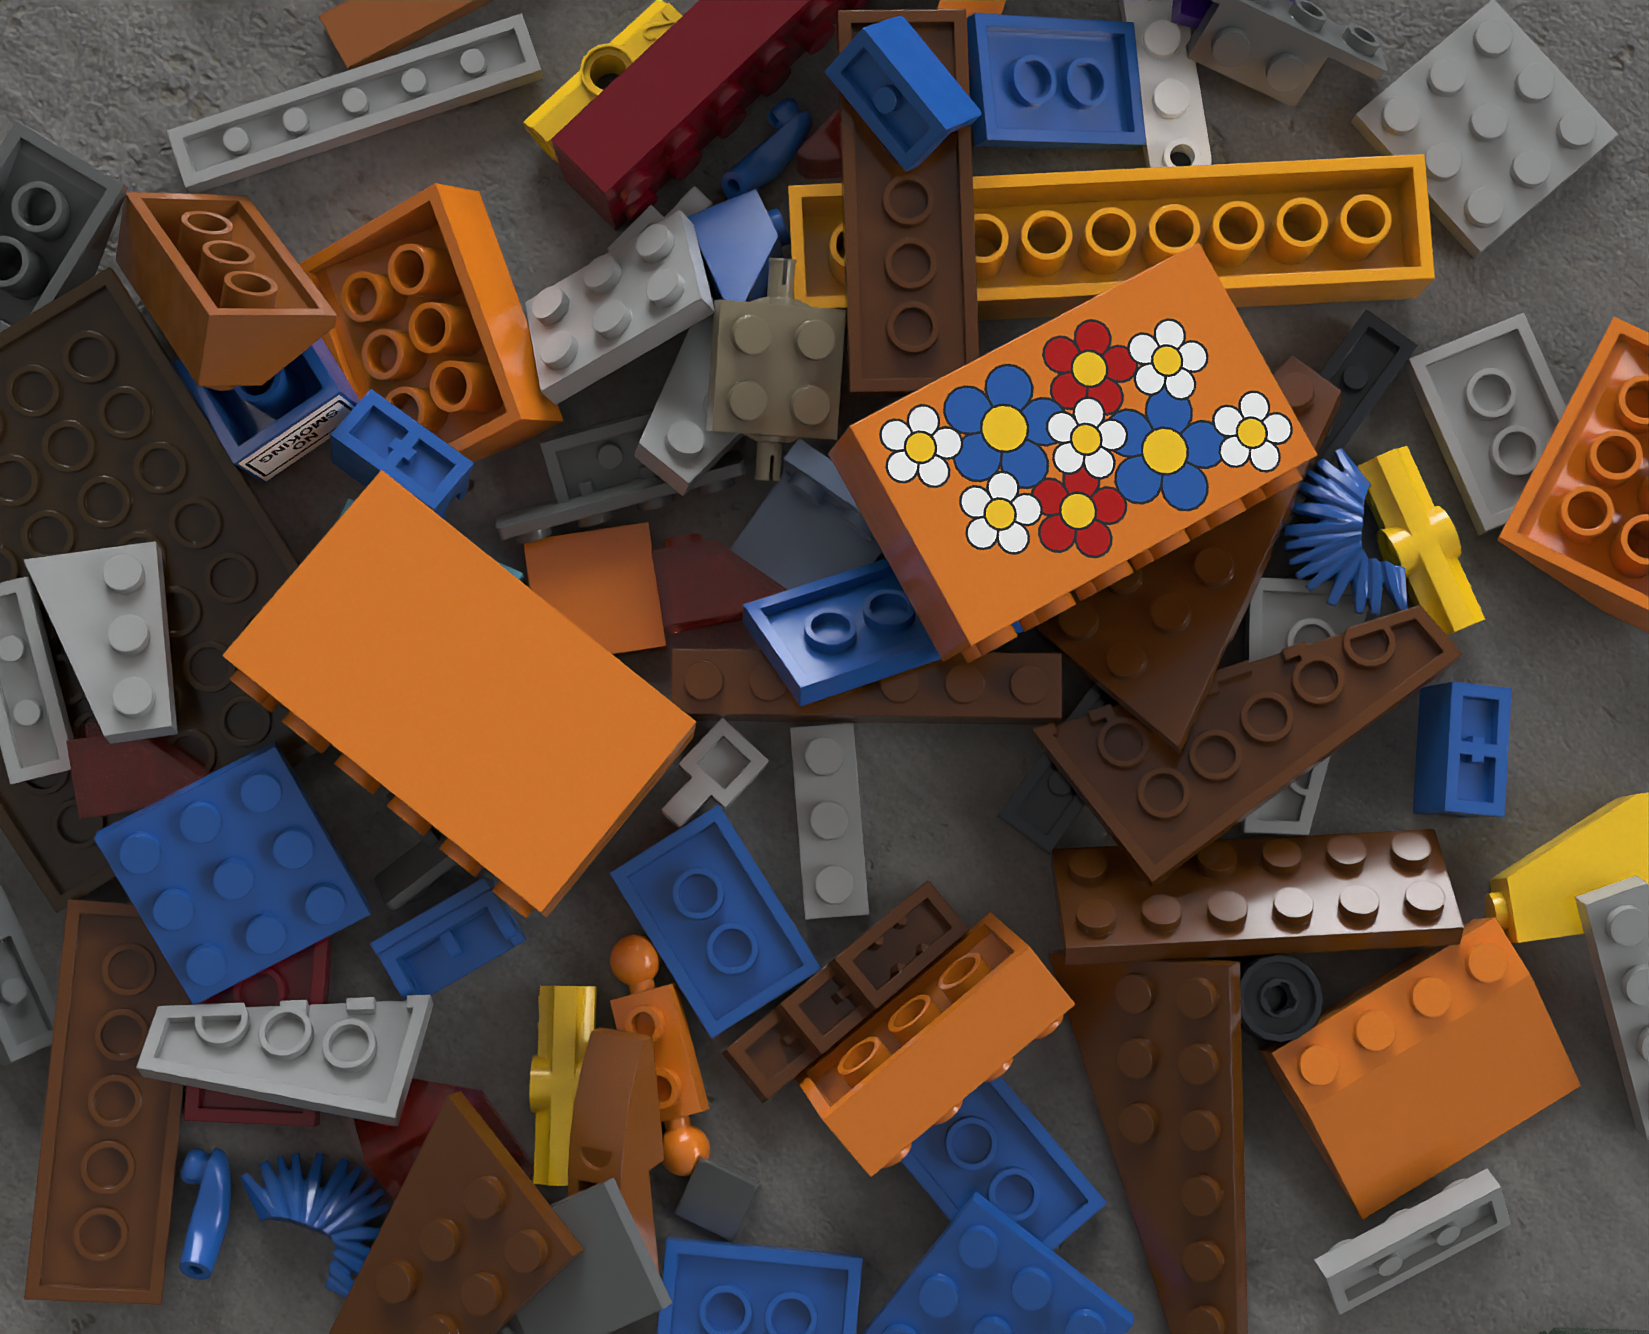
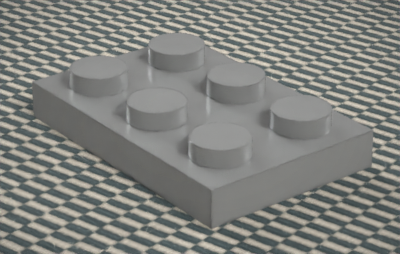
M681 210L659 223L647 227L639 235L607 254L595 258L587 266L557 284L545 288L537 296L525 302L540 390L549 400L557 405L715 313L694 224Z
M1524 313L1409 358L1403 365L1478 536L1506 524L1566 409L1563 398Z

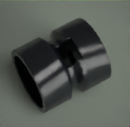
M1259 955L1246 958L1240 962L1242 1032L1248 1036L1283 1042L1298 1039L1312 1029L1321 1014L1323 995L1320 982L1310 967L1296 958L1282 955Z

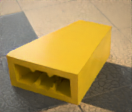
M1649 792L1615 798L1489 879L1491 893L1485 895L1484 901L1486 918H1496L1511 943L1584 934L1575 900L1576 896L1633 876H1638L1649 885Z

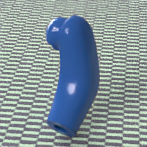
M785 98L772 107V110L767 114V119L770 125L777 131L722 176L721 187L729 199L754 189L757 192L773 182L787 168L804 144L812 128L813 119L809 110L801 112L797 102L792 98Z
M200 1148L189 1150L181 1170V1178L185 1183L200 1185L188 1225L179 1269L184 1275L198 1280H205L211 1277L230 1218L232 1200L230 1162L226 1153L219 1148H214L212 1154Z

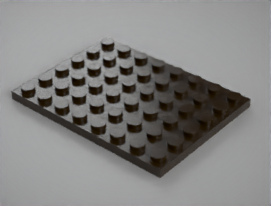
M110 267L0 332V583L23 577H31L24 562L25 559L156 541L162 551L178 734L113 744L109 743L102 733L34 584L81 767L10 784L0 747V828L56 913L67 907L68 899L79 900L116 877L94 840L97 831L276 740L291 767L296 766L318 752V750L282 722L290 712L288 709L279 704L271 713L233 683L230 677L236 672L237 668L222 656L299 567L300 562L241 469L233 464L182 376L121 280Z

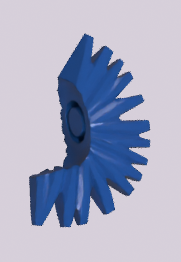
M1340 448L1334 452L1339 470L1323 458L1315 464L1321 475L1311 470L1306 473V476L1313 485L1302 482L1299 491L1314 503L1295 502L1292 512L1316 523L1284 526V535L1297 539L1286 542L1284 544L1285 550L1308 551L1290 559L1289 564L1290 566L1307 564L1295 575L1298 580L1315 575L1305 586L1310 592L1329 578L1335 576L1326 602L1331 606L1335 607L1347 585L1350 583L1354 610L1357 614H1363L1366 600L1371 614H1380L1382 587L1398 611L1407 609L1405 568L1393 565L1385 560L1379 562L1377 558L1368 559L1365 551L1362 549L1363 505L1367 489L1372 485L1345 451Z
M300 1153L292 1154L291 1170H288L283 1156H277L278 1177H276L268 1160L259 1164L265 1185L264 1188L258 1185L248 1173L241 1176L240 1179L261 1222L274 1220L293 1223L332 1239L336 1249L332 1253L333 1261L329 1265V1274L325 1288L346 1299L354 1284L350 1274L358 1276L371 1250L363 1245V1243L375 1242L381 1228L365 1227V1225L390 1211L388 1203L373 1207L385 1195L382 1189L365 1196L376 1180L371 1176L353 1191L364 1169L357 1166L347 1175L350 1161L341 1158L325 1187L321 1188L324 1153H316L305 1181L301 1169Z

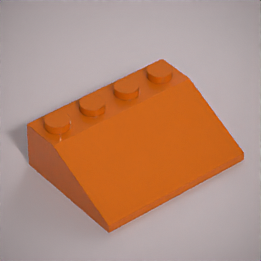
M434 183L299 264L337 314L335 327L325 334L322 339L360 400L370 389L374 390L472 462L513 448L564 421L558 404L555 405L540 390L529 325L479 191Z
M1613 317L1497 540L1603 612L1648 634L1649 332L1617 317Z
M1496 918L1472 919L1463 925L1464 930L1460 945L1426 947L1322 1010L1312 1029L1298 1039L1283 1042L1273 1040L1258 1049V1052L1358 1217L1362 1220L1581 1086L1529 971Z

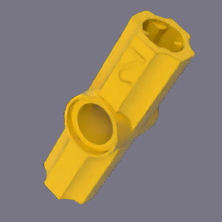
M656 0L610 43L597 45L589 50L582 59L580 70L523 122L526 131L532 136L537 145L552 160L558 162L551 139L603 91L595 86L598 79L610 73L620 75L676 23L682 15L670 3Z
M1408 446L1393 449L1358 465L1357 468L1372 485L1367 489L1365 500L1380 529L1377 532V543L1382 559L1393 565L1405 568L1406 589L1414 607L1421 605L1447 636L1485 620L1482 609L1458 560L1461 556V544L1455 526L1444 509L1440 506H1434Z
M540 985V996H538L539 1022L537 1023L538 1054H534L532 1057L529 1093L531 1113H536L533 1184L568 1186L569 1145L574 1103L591 1032L596 1029L597 986Z

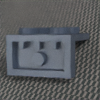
M798 438L784 458L785 472L781 476L782 480L776 483L729 550L732 559L780 592L874 563L883 553L832 460L800 438Z

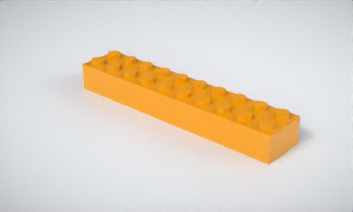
M1425 154L973 177L978 321L1058 317L1197 243L1201 245L1235 308L1416 299L1435 279ZM842 183L788 186L792 259L796 260L793 288L794 299L800 300L811 307L846 310Z

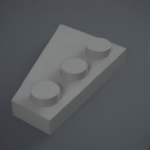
M713 314L689 328L634 454L636 459L682 496L742 437L738 433L706 431Z
M153 541L25 559L24 562L102 733L109 743L113 744L178 734L162 551L157 542Z

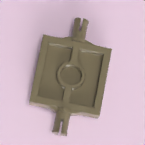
M769 258L767 297H761L749 302L714 300L715 313H713L706 431L738 433L746 438L757 441L754 480L781 481L783 443H790L798 440V438L837 440L846 310L811 307L800 300L793 299L796 260Z

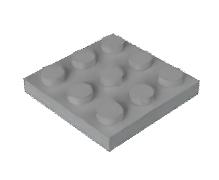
M1495 0L1487 3L1361 109L1351 121V124L1380 156L1425 154L1429 210L1474 259L1619 135Z

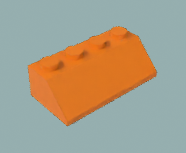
M989 912L880 1007L865 1017L794 1078L824 1123L868 1175L872 1177L880 1169L891 1167L900 1162L910 1151L912 1142L932 1125L942 1124L952 1118L960 1109L963 1099L983 1082L993 1081L1004 1074L1011 1066L1013 1057L1031 1041L1051 1034L1061 1024L1063 1014L1072 1008L1075 1003L1030 946L994 914Z

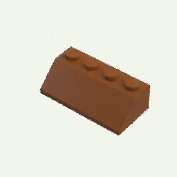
M126 192L123 200L115 261L197 386H205L218 391H228L236 388V386L263 385L335 327L337 314L247 195Z

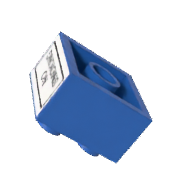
M322 338L263 385L236 386V388L228 391H218L205 386H197L180 358L173 362L233 464L263 483H266L329 440L330 434L360 402V399Z

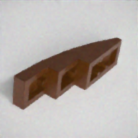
M927 880L725 1049L722 1055L762 1103L766 1102L865 1017L880 1007L964 935L969 928L931 882Z

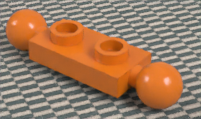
M640 934L627 935L616 942L610 953V967L613 974L619 981L629 985L631 995L610 1000L617 1030L650 1035L653 1038L661 1122H664L666 1129L662 1136L664 1161L661 1163L674 1175L691 1176L700 1157L709 1159L710 1143L706 1134L700 1128L691 1124L689 1115L710 1109L680 991L677 982L656 988L654 977L660 969L661 956L650 938Z

